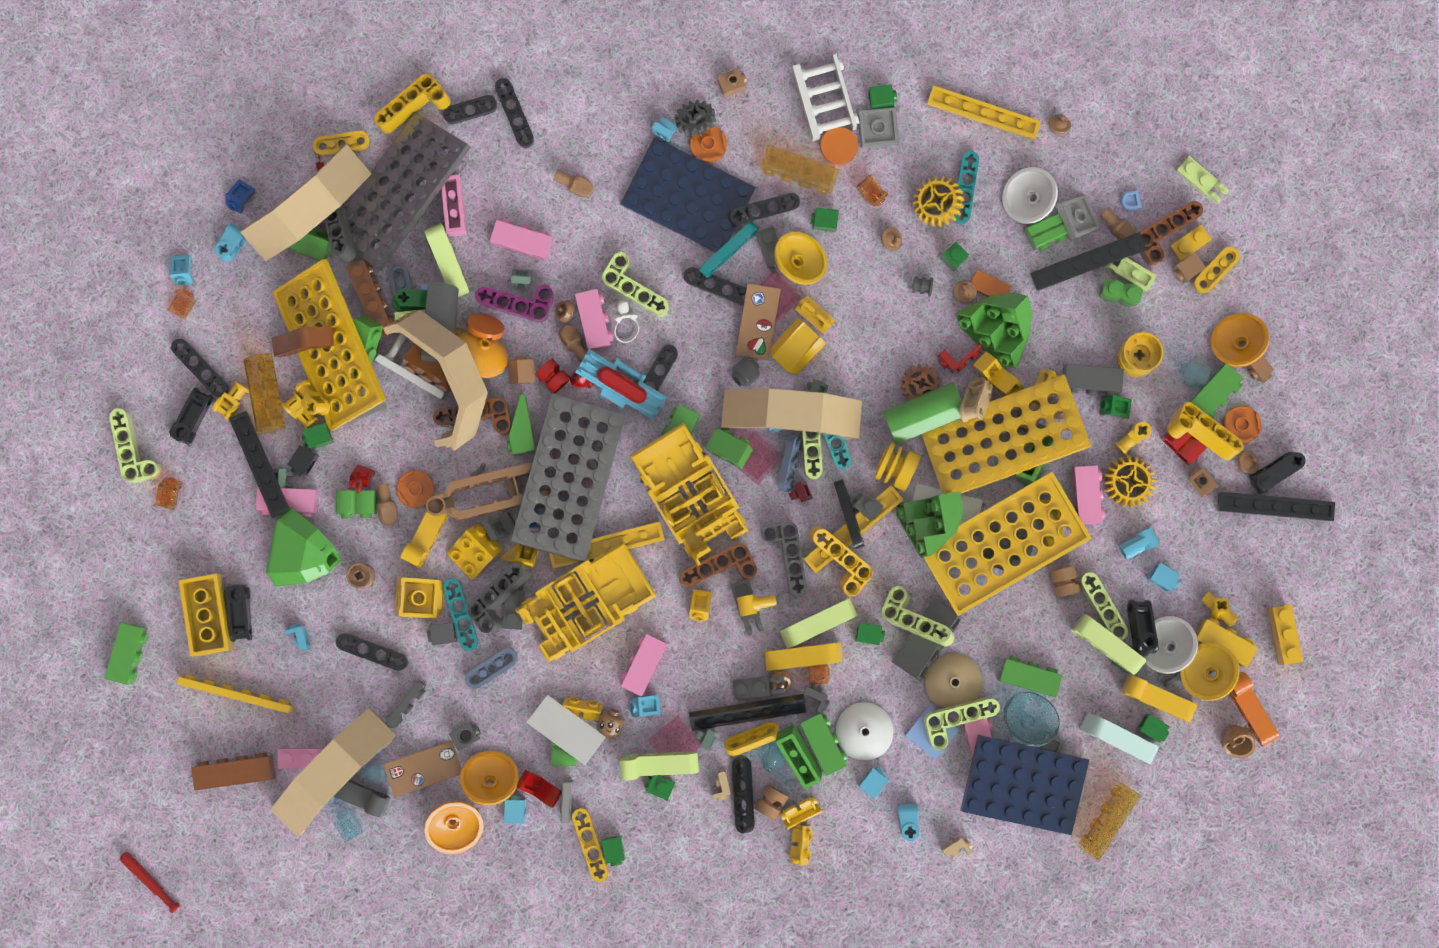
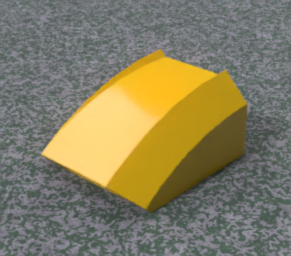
M797 318L773 344L770 350L772 358L788 373L799 374L826 343L804 321Z
M397 578L395 584V616L439 618L443 611L444 596L441 580Z

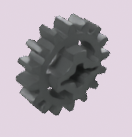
M696 100L695 103L689 101V105L682 104L683 109H677L678 114L675 115L676 127L680 133L684 132L685 136L692 134V137H695L696 134L702 136L703 131L708 133V128L714 127L713 123L716 122L714 108L712 109L711 104L707 105L706 101L699 103V100Z

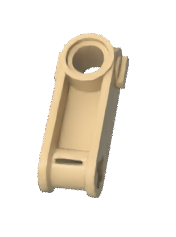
M983 377L975 378L968 383L960 405V417L963 422H968L969 419L974 418L983 419L992 397L993 385Z

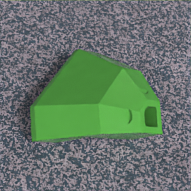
M1007 293L989 296L957 311L956 316L960 329L975 343L981 344L983 346L982 349L995 357L1000 365L1011 368L1018 366L1031 330L1032 309L1027 295Z
M953 492L923 500L900 503L897 505L896 515L900 519L901 526L920 558L931 556L957 533L964 511L961 493Z
M289 507L291 511L280 515L275 522L266 574L276 587L311 582L329 573L342 560L335 547L322 532L292 507Z

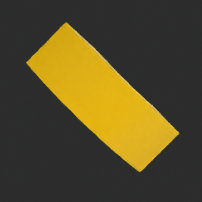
M986 351L973 364L980 375L986 381H989L1002 396H1007L1024 389L1020 381L1003 369L998 360Z

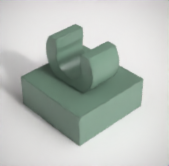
M513 269L511 283H515V290H518V284H524L525 291L528 290L533 270Z
M814 379L813 382H807L806 384L811 387L810 392L827 393L829 386Z
M286 469L273 470L281 488L293 486L292 483L286 482V477L293 476V473H286Z
M711 729L708 730L707 734L698 730L695 738L703 741L700 747L710 750L718 733Z

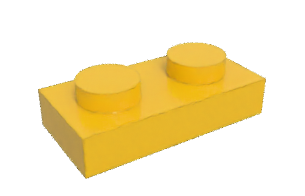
M1201 224L1169 247L1181 262L1210 242L1212 238Z

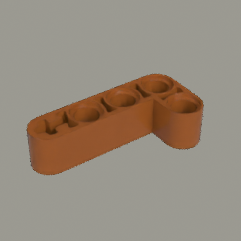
M1192 201L1140 232L1141 236H1145L1148 239V244H1144L1146 251L1140 253L1146 264L1155 266L1163 260L1164 251L1159 241L1199 218L1203 213V206L1200 202ZM1190 210H1196L1195 213L1186 216V213H1188ZM1173 217L1180 219V225L1174 224ZM1156 227H1162L1164 229V234H1159L1156 230ZM1150 252H1155L1158 255V260L1151 259Z
M332 326L299 328L271 338L274 357L291 356L313 348L334 346Z
M500 397L486 399L484 404L485 413L481 415L480 420L492 418L494 429L501 435L508 434L511 430L512 422L507 402ZM498 402L504 404V408L500 412L494 409L495 404ZM458 405L436 410L433 414L434 422L440 427L455 426L459 409ZM441 414H444L445 416H453L454 421L449 417L445 418L442 423L438 418L441 417ZM501 421H507L508 423L505 430L498 429V424Z
M736 544L701 561L699 566L695 564L685 569L679 576V582L683 587L689 588L733 566H736L742 578L751 579L757 573V566L748 548L744 544ZM736 548L744 550L745 555L743 558L735 556L734 550ZM725 557L728 561L727 565L719 566L717 558ZM702 565L710 567L708 575L701 574L700 567ZM745 565H750L753 568L752 575L744 574L743 567ZM693 569H696L700 579L697 580V576L691 579V583H688V581L684 582V574L687 573L690 576L695 573Z

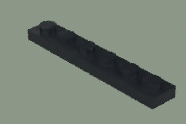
M1140 232L1034 271L1031 273L1037 291L1144 252L1146 247Z
M244 411L230 417V423L271 517L275 518L291 511L248 412Z
M1218 492L1217 511L1334 521L1335 502Z
M804 694L693 711L689 712L691 729L695 731L806 713Z

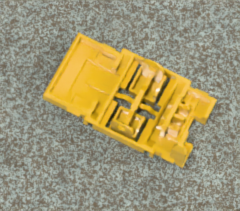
M681 423L630 454V457L641 473L640 477L644 484L649 487L646 491L679 545L681 543L685 545L684 549L688 556L692 557L696 565L699 566L700 562L698 559L711 552V549L706 544L708 541L725 531L730 539L734 540L749 530L741 513L738 514L736 510L739 508L738 504L707 453L702 454L703 450L698 442L694 441L685 424ZM685 482H693V486L697 491L695 495H692ZM680 485L683 486L689 496L688 499H685L681 491H679L678 487ZM700 498L707 505L706 509L708 511L703 513L696 502ZM694 504L700 514L699 517L696 518L694 514L690 515L692 510L689 505Z
M623 542L605 554L604 552L594 558V561L586 560L540 590L534 592L535 597H530L523 601L519 607L515 608V611L519 613L525 625L536 621L546 638L545 641L538 644V647L546 660L550 662L565 655V652L569 649L571 653L618 625L625 620L624 615H629L638 610L637 607L657 595ZM574 571L577 572L588 592L593 590L595 593L583 602H580L579 598L586 594V590L576 574L572 573ZM554 583H556L554 585V588L557 591L560 598L562 599L563 603H565V605H569L572 602H575L576 606L569 609L563 614L561 612V609H563L564 606L559 600L556 593L554 592L553 588L551 587V585ZM595 598H598L599 602L596 603V605L600 609L609 626L605 628L606 623L595 606H592L589 609L585 610V604H587ZM577 609L580 610L581 614L577 615L574 618V621L576 622L582 634L586 638L590 637L586 641L580 634L572 619L567 621L565 618Z

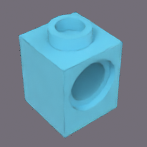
M1157 563L1147 580L1168 592L1176 589L1180 582L1178 579L1180 574L1162 563Z
M872 767L858 786L875 799L889 781L886 778L887 773L879 767L876 770Z
M511 795L510 798L505 800L504 823H525L526 799H521V795Z

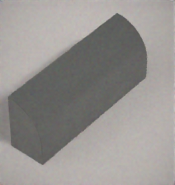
M428 281L425 314L455 334L459 289L448 283ZM421 350V361L438 362L437 359L425 350Z
M936 598L932 600L922 615L947 626L952 632L955 631L963 619L961 615L957 616L953 609ZM925 625L923 627V632H928L931 628V625ZM937 631V634L941 638L948 636L947 634L944 635ZM910 633L892 660V663L921 682L944 646Z

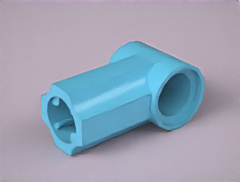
M1149 527L1137 533L1135 537L1120 544L1119 548L1125 559L1128 560L1161 543L1152 527Z

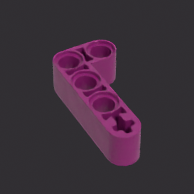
M541 285L537 288L532 301L491 288L481 287L476 291L475 297L478 303L484 307L542 323L549 316L554 293L549 286ZM542 291L550 292V296L547 299L540 298ZM485 293H487V295L490 298H493L494 301L492 302V300L488 298H485L483 301L480 296L485 295ZM501 298L508 299L506 306L501 307L498 305ZM520 303L526 304V309L523 312L516 310L517 305ZM537 309L545 311L542 317L534 315Z

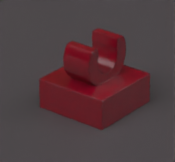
M806 481L795 484L796 491L789 493L791 501L799 498L802 503L813 499Z

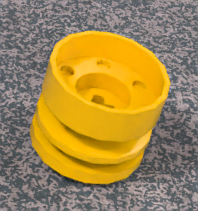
M1135 333L1118 348L1116 355L1117 365L1120 369H1124V374L1134 378L1143 377L1161 363L1164 354L1163 346L1159 339L1151 333ZM1136 353H1138V357H1141L1140 360H1138L1137 357H1134Z
M891 442L880 457L876 467L875 479L879 480L882 474L885 473L886 476L883 482L887 483L892 476L895 478L893 487L905 492L921 455L909 450L905 457L901 456L903 447L899 446L897 452L894 453L895 443Z

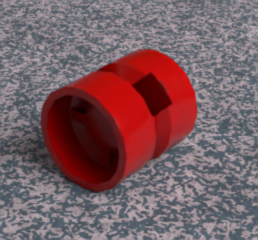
M553 358L548 360L535 373V376L542 383H547L546 388L552 394L560 391L571 379L564 370H560V365Z

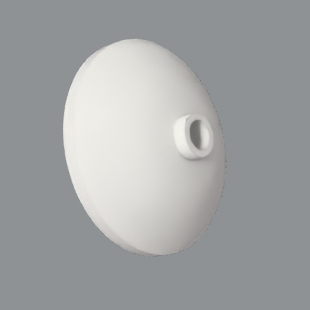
M1024 168L1016 172L1004 187L1002 196L1004 209L1012 219L1020 223L1038 222L1045 218L1054 208L1058 195L1057 184L1054 178L1041 168Z
M1166 616L1156 619L1155 626L1159 650L1156 653H1150L1147 657H1143L1146 659L1145 663L1160 673L1170 674L1179 672L1186 668L1196 656L1198 649L1197 635L1191 625L1181 618ZM1170 646H1175L1173 651H1169Z
M860 702L849 706L841 713L836 723L835 734L840 742L838 743L840 748L848 756L857 760H872L881 756L889 748L893 739V724L889 715L881 707L873 703ZM864 728H867L869 730V733L866 736L862 734V730Z

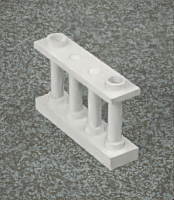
M837 54L832 56L833 63L809 70H801L800 64L792 66L793 76L812 142L820 140V134H823V131L849 124L852 131L857 128V124H859L857 113H853L841 72L844 70L841 59L837 58ZM835 70L838 81L814 88L806 87L805 80L807 78ZM840 88L843 99L818 106L811 105L810 98L813 95ZM845 106L848 117L823 124L816 122L815 116L818 113Z
M400 333L389 353L384 356L378 354L375 361L443 401L447 394L438 387V384L434 383L431 385L421 377L422 375L417 374L416 376L406 370L403 363L401 366L394 363L396 354L407 338Z

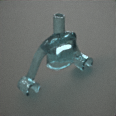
M776 740L767 743L763 751L755 749L750 751V757L761 758L763 768L782 781L788 791H794V789H789L787 784L789 782H796L792 779L788 780L778 770L772 768H784L785 763L784 755L776 747L778 746Z

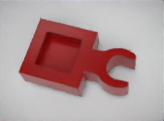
M357 464L350 475L348 490L356 487L357 493H360L362 486L368 487L374 478L375 471Z

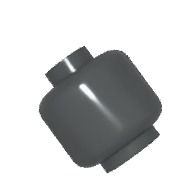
M743 358L732 367V379L739 386H749L759 378V364L753 359Z

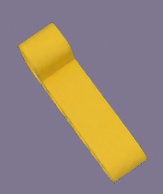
M423 74L379 110L374 116V122L381 132L390 134L429 101L437 109L443 110L450 105V98L432 75Z
M1186 402L1172 414L1167 426V430L1172 437L1178 439L1188 432L1224 460H1231L1244 448L1243 442L1237 436L1191 402Z
M426 512L411 543L405 546L400 558L421 568L443 527L441 525L445 524L449 515L432 516Z
M813 526L809 531L811 541L847 570L839 581V588L848 596L857 595L871 579L873 574L872 568L821 526ZM818 533L826 538L824 542L817 537ZM836 543L837 549L830 552L831 545ZM851 555L850 562L844 563L845 557ZM865 567V572L859 575V569ZM853 582L852 588L846 590L847 584Z
M841 642L764 652L766 671L844 661Z
M1133 675L1127 676L1121 691L1122 694L1128 695V697L1146 703L1151 707L1191 723L1198 706Z

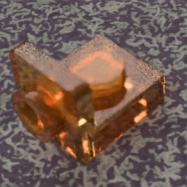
M176 289L175 293L177 294L167 310L186 320L197 300L192 298L193 294L185 289L182 291Z
M828 664L808 666L809 684H828V676H830Z

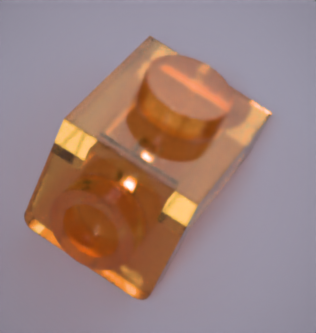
M868 175L856 186V189L865 201L874 207L881 205L889 195L886 191L882 190L872 175Z
M165 477L158 485L155 505L174 510L177 505L178 492L183 486V482L177 481L175 478Z

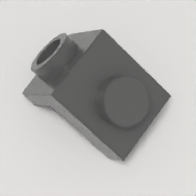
M867 492L863 495L859 493L853 500L855 503L853 508L857 509L869 521H872L884 507Z
M506 512L500 518L487 521L483 527L491 540L496 541L509 536L513 532L515 521L511 514Z
M811 684L810 687H805L803 693L820 701L816 712L826 711L830 701L827 700L828 695L821 692L822 688Z

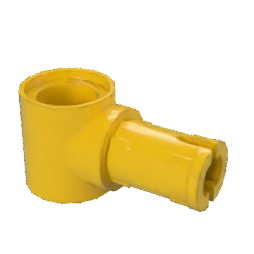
M752 594L737 597L740 617L757 614V611H760L762 608L777 605L775 595L757 597Z

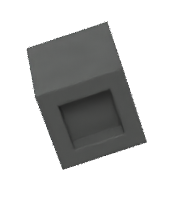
M454 623L429 626L430 630L427 631L428 642H432V646L457 642Z
M470 722L451 732L449 736L457 750L460 751L478 741L481 732L476 724L473 725ZM464 730H468L471 733L469 741H465L462 738Z

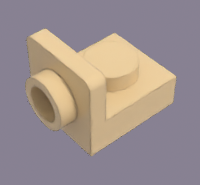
M726 770L718 772V777H715L717 788H721L722 791L711 794L712 799L716 798L717 801L728 799V795L731 794Z
M959 836L942 847L941 850L946 857H954L961 852L960 848L963 847L966 853L971 856V849L973 847L967 838L963 840Z

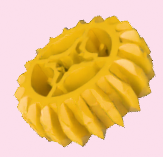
M935 176L934 181L930 178L927 179L928 184L921 182L923 188H916L919 195H913V198L918 200L913 202V206L917 207L914 212L919 214L918 218L920 220L924 219V224L926 225L930 222L932 227L936 223H938L939 227H942L944 221L946 225H949V219L956 221L954 215H961L958 209L964 208V205L960 203L964 201V197L960 196L963 191L958 189L959 185L957 183L953 184L951 178L947 181L945 176L940 181L939 177ZM937 188H944L951 192L948 194L946 192L938 193ZM931 192V198L924 204L926 196ZM936 195H937V197H938V198H940V201H941V203H940V205H941V208H940V207H939V205H937V202H936V200H937V198H936ZM953 199L950 209L946 212V205ZM938 210L941 215H932L926 211Z
M1126 456L1125 461L1122 457L1119 458V464L1113 461L1112 465L1114 468H1107L1111 474H1104V477L1108 478L1109 481L1103 482L1104 485L1110 486V488L1105 489V492L1112 491L1113 493L1109 498L1112 499L1116 496L1115 504L1122 500V507H1126L1128 502L1130 508L1134 507V502L1137 506H1141V500L1144 503L1147 502L1146 496L1152 497L1153 495L1149 489L1155 490L1156 488L1154 485H1151V483L1156 482V479L1150 478L1155 472L1147 471L1151 466L1146 465L1144 467L1145 460L1142 459L1138 463V457L1136 456L1132 462L1130 456ZM1131 466L1126 476L1117 475L1122 467ZM1136 469L1142 473L1144 482L1137 478ZM1129 476H1131V481L1136 483L1130 485V487L1129 483L1126 482V480L1130 478ZM1115 481L1123 486L1124 494L1118 491ZM1134 487L1143 488L1138 496L1129 497Z

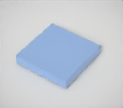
M929 705L905 736L936 760L944 749L937 750L928 742L923 718L926 713L935 710ZM936 716L929 719L930 726H934L938 722ZM956 726L946 728L948 744L959 731ZM937 735L934 738L935 745H939L942 742L941 735Z

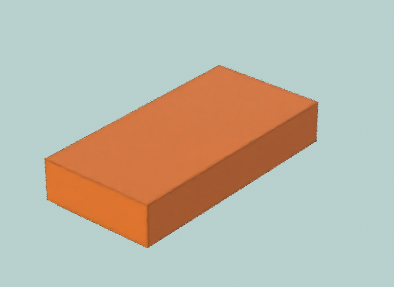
M978 269L971 280L977 292L987 297L1007 294L1011 288V285Z

